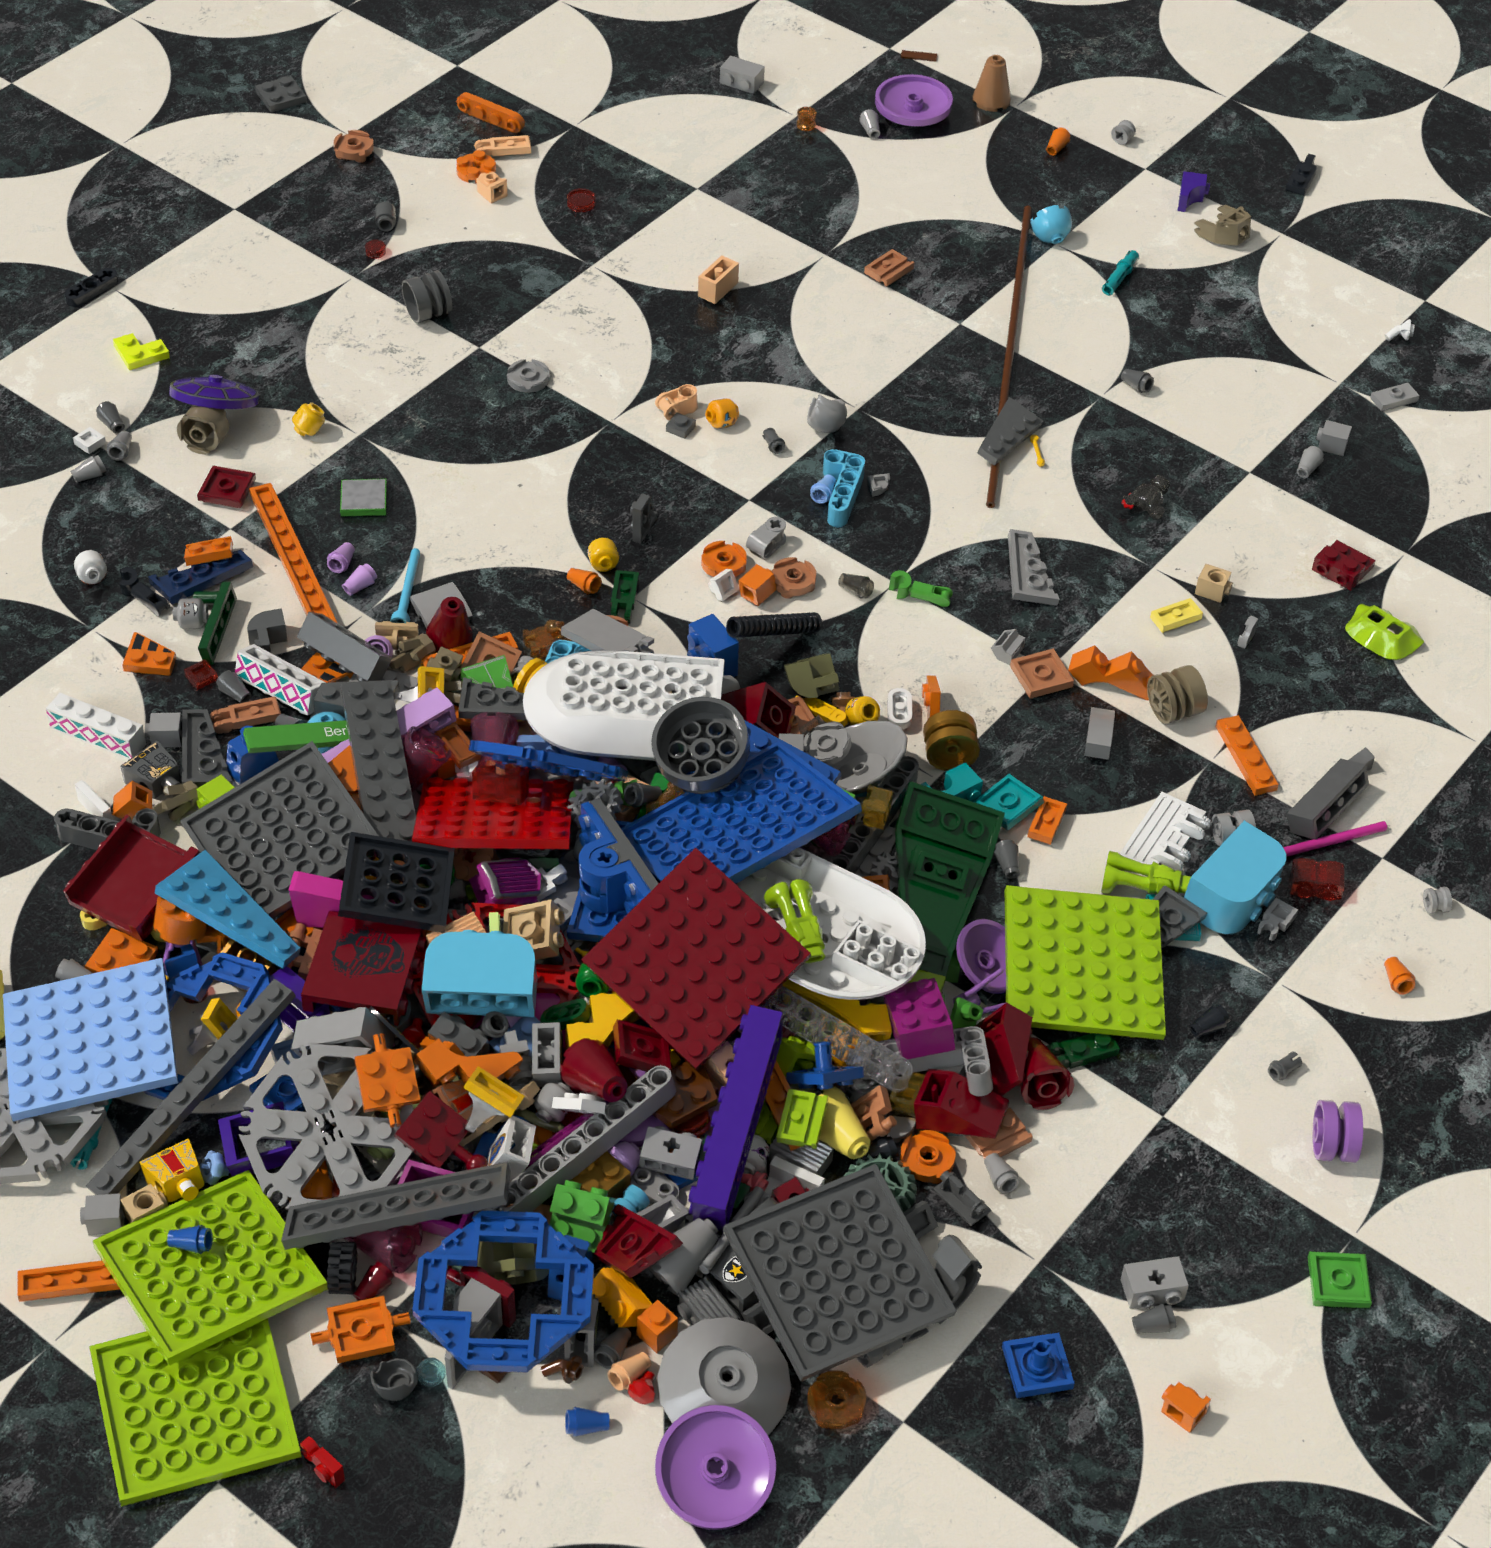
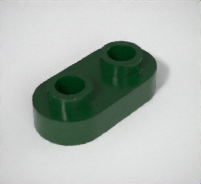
M575 999L556 1004L543 1012L540 1023L560 1022L561 1030H565L567 1024H574L576 1022L586 1023L591 1016V1008L584 999Z

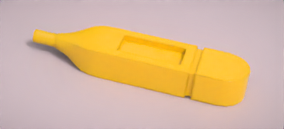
M802 698L813 716L827 723L839 722L844 727L848 724L844 711L818 698Z

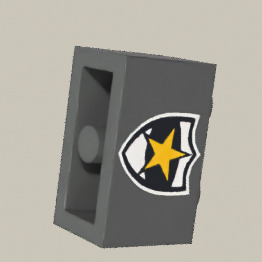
M728 1245L708 1274L703 1273V1278L708 1277L722 1296L740 1313H743L757 1303L759 1299L732 1247Z

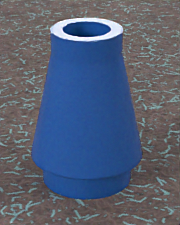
M204 1225L170 1230L167 1235L169 1247H176L198 1254L209 1251L212 1247V1230L205 1228Z
M574 1407L573 1410H566V1434H573L574 1437L609 1430L610 1418L608 1412H598Z

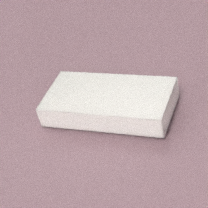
M81 780L75 783L78 801L92 815L113 820L111 808L85 781Z

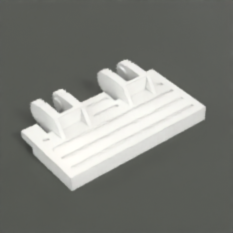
M1161 792L1119 854L1144 864L1152 865L1153 862H1156L1159 865H1166L1175 871H1182L1184 867L1183 862H1188L1191 857L1189 851L1184 849L1189 838L1203 839L1205 836L1204 830L1209 829L1212 822L1207 816L1205 817L1206 811Z

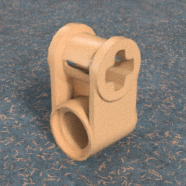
M685 384L671 391L663 392L656 398L655 405L664 412V417L667 420H671L676 413L682 415L693 413L698 407L697 389L693 385Z

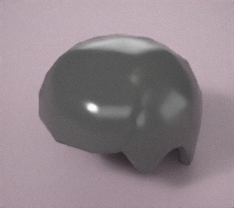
M395 1358L387 1362L382 1361L379 1369L376 1372L371 1371L370 1373L375 1392L383 1399L390 1401H399L406 1398L418 1382L415 1366L406 1359Z

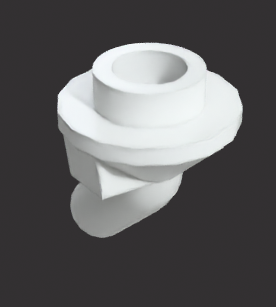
M1408 319L1402 325H1398L1386 333L1385 338L1391 341L1399 334L1408 341L1409 337H1413L1414 324H1411V320Z

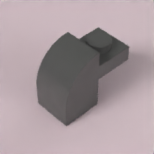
M282 608L261 612L249 621L247 631L250 646L255 644L271 653L270 644L287 641Z

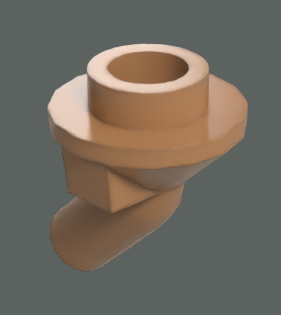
M837 692L836 697H832V703L834 707H839L840 710L845 712L847 703L855 697H851V692Z

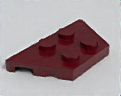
M617 1204L613 1210L617 1215L613 1225L606 1226L603 1238L598 1243L594 1255L601 1262L632 1278L679 1248L683 1242L678 1236Z

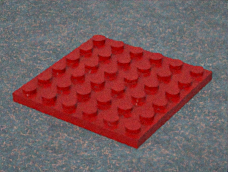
M434 777L424 780L412 842L448 848L569 849L571 809H567V806L571 805L569 795L573 791V782H568L565 779H556L553 782L541 779L518 781L514 778L504 779L503 781L481 778L478 781L471 782L466 778L443 780L442 778Z

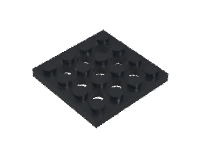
M351 832L338 916L444 933L455 849ZM375 856L379 858V860L373 861L370 860L368 857ZM400 860L403 861L405 864L398 865L394 861ZM420 865H428L431 869H424ZM365 876H374L376 880H369ZM391 880H400L403 884H395ZM418 884H426L429 888H421ZM362 895H371L374 899L368 900L363 898ZM389 899H397L400 903L393 904ZM422 903L425 904L427 907L419 908L415 904Z

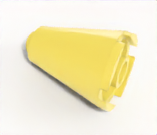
M836 1087L822 1089L824 1093L819 1096L828 1095V1104L819 1140L850 1159L863 1157L869 1150L870 1139L846 1095Z

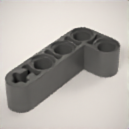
M68 808L59 810L54 816L60 840L94 850L98 849L100 843L106 840L119 822ZM149 808L138 811L132 819L133 824L160 837L161 831L157 812Z

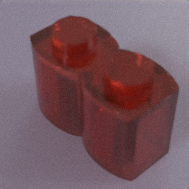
M1307 858L1293 859L1291 868L1292 895L1301 898L1318 897L1328 901L1342 899L1345 888L1344 864L1336 861L1318 862Z

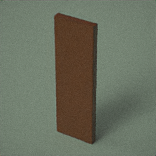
M902 50L901 58L936 62L937 54Z

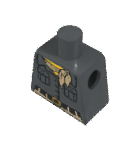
M155 741L120 766L124 783L128 784L134 781L152 790V798H157L163 794L164 786L181 784L179 782L181 780L179 765L158 741Z

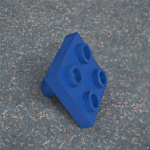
M831 1041L813 1043L816 1067L786 1073L788 1084H798L799 1089L813 1088L815 1085H817V1089H831L834 1083H837L838 1086L852 1085L853 1079L864 1078L863 1067L832 1065Z
M1059 1332L1003 1341L1002 1349L1017 1398L1074 1388L1075 1383Z

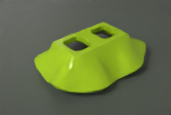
M1359 604L1353 617L1345 626L1347 633L1356 642L1386 659H1403L1424 643V640L1413 625L1398 620L1386 609L1375 605ZM1373 612H1376L1383 616L1384 619L1376 623L1368 617ZM1395 624L1404 630L1399 634H1394L1388 628Z

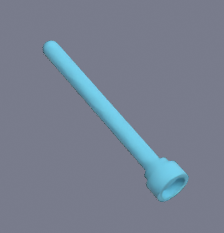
M417 548L411 551L399 607L391 616L390 621L392 623L410 622L407 610L420 557V550Z

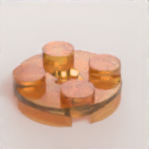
M833 1370L824 1372L816 1378V1381L808 1389V1410L815 1419L816 1424L822 1428L843 1429L858 1424L866 1407L865 1388L858 1379L855 1381L849 1377V1373ZM833 1395H838L839 1399L845 1400L838 1405L830 1402Z

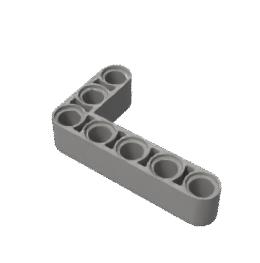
M973 1026L953 1029L955 1050L904 1061H902L895 1039L860 1044L853 1050L855 1066L863 1067L864 1078L861 1079H875L925 1071L928 1068L938 1069L965 1065L968 1088L972 1095L984 1096L993 1090L984 1031L980 1027Z

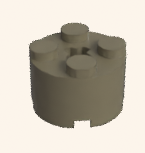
M196 405L190 407L177 425L179 439L181 441L184 440L188 444L187 448L198 454H208L215 450L229 431V423L224 409Z

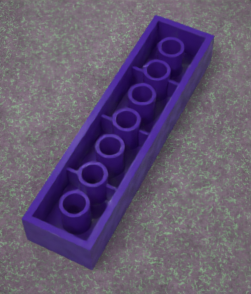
M750 1005L748 1015L743 1014L740 1023L741 1037L735 1039L733 1046L734 1061L728 1063L725 1078H728L726 1087H721L718 1102H720L719 1111L715 1110L712 1116V1136L707 1135L703 1148V1152H706L704 1161H699L696 1170V1177H698L697 1186L692 1185L688 1202L691 1203L689 1214L693 1215V1221L698 1218L704 1221L707 1218L717 1227L719 1232H724V1225L728 1224L731 1218L783 1038V1012Z

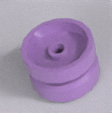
M1319 1100L1317 1102L1312 1130L1313 1151L1317 1160L1332 1161L1336 1154L1342 1162L1356 1163L1359 1160L1363 1142V1115L1361 1105L1358 1102L1344 1101L1339 1109L1333 1100Z

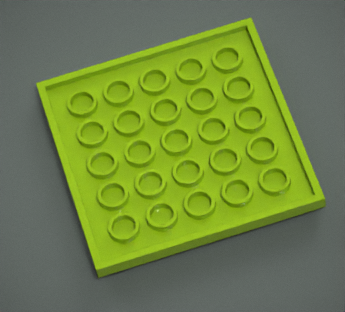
M1006 885V1003L1032 1016L1031 1027L1164 1039L1166 1029L1159 900Z
M249 1170L198 1192L197 1197L191 1201L180 1200L93 1240L96 1252L169 1366L328 1290L327 1281L304 1248L284 1249L281 1240L285 1221L266 1194L262 1192L261 1187ZM204 1225L205 1228L212 1230V1247L209 1251H204L202 1254L169 1247L167 1244V1235L170 1230Z
M268 1319L170 1366L147 1331L89 1346L121 1507L301 1457Z

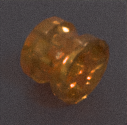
M801 107L798 109L797 117L799 119L796 124L798 129L811 131L816 127L814 119L817 113L814 108Z

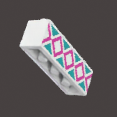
M255 644L243 648L237 653L235 672L246 684L258 688L264 694L271 695L272 697L275 696L281 703L293 707L301 714L310 715L315 712L313 699L321 683L326 682Z
M59 693L46 707L51 729L124 758L131 759L146 746L142 724L81 700Z

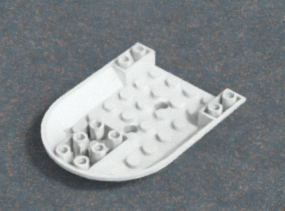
M629 651L573 653L548 663L532 676L523 696L525 717L532 729L541 738L560 749L582 755L655 761L651 740L653 730L660 717L673 705L689 698L713 697L721 699L725 661L724 659ZM618 687H626L627 689L622 690L618 689ZM667 691H676V693H668ZM677 753L675 756H680L683 753Z
M795 849L737 883V886L773 918L779 919L776 922L785 930L786 924L780 908L772 909L767 906L764 900L765 892L780 882H786L789 888L791 882L796 879L806 880L811 884L813 896L810 899L813 914L817 916L819 926L822 929L823 941L825 942L823 950L825 958L818 962H805L789 978V980L825 996L848 1000L880 997L904 986L913 978L922 964L926 949L925 933L919 918L907 903L891 891L804 849ZM792 901L797 918L802 917L798 905Z

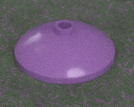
M988 919L972 921L961 930L957 939L956 950L960 966L965 975L975 985L1002 968L1003 973L983 987L982 990L993 994L1006 993L1005 927Z

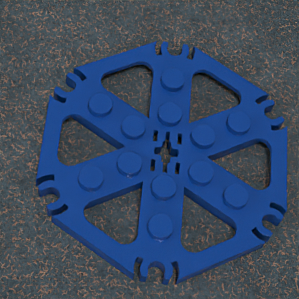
M470 740L469 751L493 758L492 760L502 762L504 765L514 767L519 765L523 768L534 770L536 768L543 769L544 772L557 776L578 777L579 775L587 777V780H595L597 782H600L602 779L627 781L628 771L618 766L532 748Z

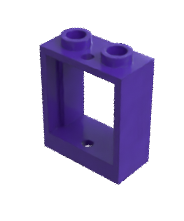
M288 966L280 968L270 976L271 982L273 979H276L291 989L296 995L280 1014L281 1022L294 1033L297 1021L309 1019L313 1016L319 1017L330 1014L329 1005L316 1003L314 1012L303 1011L301 992L305 981Z
M283 1101L264 1106L267 1109L287 1110ZM241 1113L219 1119L218 1123L226 1166L231 1176H236L247 1170L251 1174H255L249 1158L241 1159L237 1140L239 1134H244L239 1130V1126H248L251 1123V1119L243 1118ZM285 1140L286 1146L259 1153L266 1170L283 1166L300 1142Z

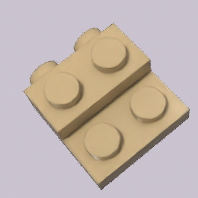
M552 900L504 909L503 933L515 934L526 939L534 950L535 960L558 956L559 948L564 945L560 924H564L565 914Z

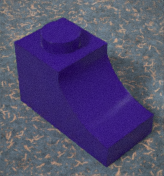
M1183 171L1177 211L1185 212L1191 204L1203 202L1204 195H1208L1210 183H1206L1207 174Z

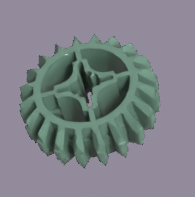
M879 1153L877 1158L873 1159L868 1154L866 1161L858 1158L856 1165L851 1164L848 1172L845 1173L844 1176L876 1164L902 1212L915 1204V1195L917 1194L915 1177L910 1174L909 1166L902 1167L903 1163L901 1160L893 1162L891 1155L887 1159H883Z

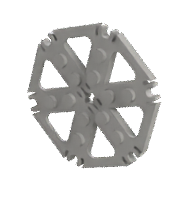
M308 1043L311 1048V1055H309L306 1047L302 1045L300 1046L302 1056L298 1059L293 1058L291 1052L288 1051L287 1058L290 1064L287 1065L285 1063V1058L282 1055L244 1104V1110L251 1109L254 1111L253 1113L250 1111L241 1112V1116L243 1118H250L251 1123L248 1126H239V1130L244 1134H251H239V1137L264 1194L267 1192L269 1199H272L277 1193H282L283 1197L278 1203L280 1207L283 1208L289 1203L285 1208L289 1210L291 1206L320 1201L318 1199L304 1198L301 1191L325 1159H327L340 1189L339 1196L391 1186L408 1160L414 1155L412 1150L393 1136L401 1127H396V1122L395 1127H390L389 1118L358 1116L363 1110L356 1069L332 1099L318 1067V1063L323 1057L350 1058L354 1060L355 1056L373 1053L372 1048ZM287 1075L293 1079L306 1112L267 1109L264 1107L263 1100L278 1079ZM412 1104L401 1108L399 1115L402 1124L413 1112ZM324 1116L332 1125L337 1124V1127L333 1129L336 1141H333V1138L327 1132L322 1133L326 1129ZM260 1139L301 1141L278 1172H267L257 1149V1143ZM353 1146L392 1148L395 1151V1157L378 1180L369 1181L365 1176Z
M6 1048L0 1049L2 1056L0 1057V1158L17 1139L28 1160L19 1167L0 1168V1184L41 1181L37 1172L40 1171L42 1177L46 1179L48 1178L46 1170L49 1167L54 1166L58 1171L62 1170L60 1160L64 1162L66 1167L105 1121L107 1112L105 1107L100 1106L108 1105L109 1102L108 1100H103L13 1121L9 1105ZM83 1122L63 1145H55L44 1128V1125Z

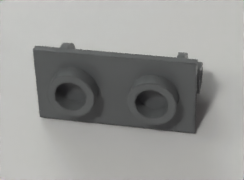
M945 1171L940 1176L942 1182L933 1188V1191L970 1226L991 1212V1209L985 1202L979 1199L960 1181L954 1172Z

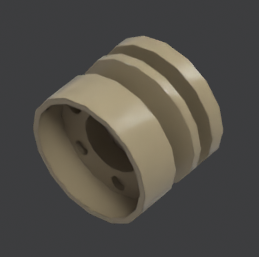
M1192 665L1176 668L1171 673L1163 672L1160 675L1156 674L1148 679L1147 694L1153 713L1160 722L1169 724L1174 720H1181L1184 716L1191 717L1201 714L1206 710L1208 705L1206 686L1202 676Z

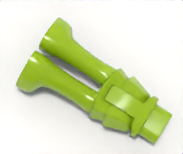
M1109 851L1101 893L1111 894L1116 885H1128L1147 891V893L1158 894L1165 885L1176 893L1185 894L1191 876L1181 875L1182 871H1175L1163 864L1159 865L1156 862H1153L1152 865L1144 864L1124 857L1118 852ZM1129 872H1134V873L1142 874V875H1145V876H1139V875H1135V874H1132V873H1129Z
M802 879L793 880L789 888L786 882L777 883L765 892V903L769 908H780L786 924V931L811 953V957L806 963L822 961L825 958L823 951L825 944L817 916H814L810 899L813 896L811 884ZM792 901L798 905L802 917L797 918Z

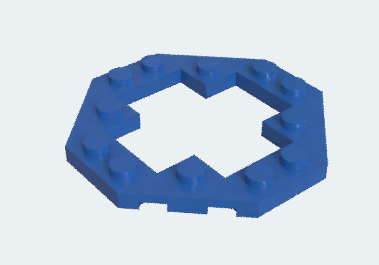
M221 952L213 956L212 961L202 966L196 964L180 972L179 977L169 982L166 981L170 1012L180 996L201 1002L213 980L248 990L237 1008V1011L242 1015L271 983L269 972L263 964ZM280 1015L202 1101L257 1075L283 1030ZM177 1074V1084L143 1092L164 1100L185 1076Z
M481 1211L464 1228L461 1229L459 1227L443 1239L441 1245L431 1253L427 1251L418 1258L412 1309L413 1316L466 1370L528 1372L591 1322L594 1264L587 1257L583 1258L559 1231L556 1232L548 1224V1220L541 1213ZM480 1242L537 1243L536 1269L564 1270L561 1315L531 1314L529 1340L470 1338L472 1312L443 1311L448 1266L477 1267Z

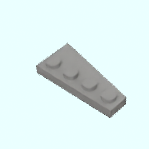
M1010 529L1008 533L1012 598L1057 606L1060 599L1058 594H1055L1053 591L1054 584L1046 574L1047 568L1039 557L1040 551L1032 532Z

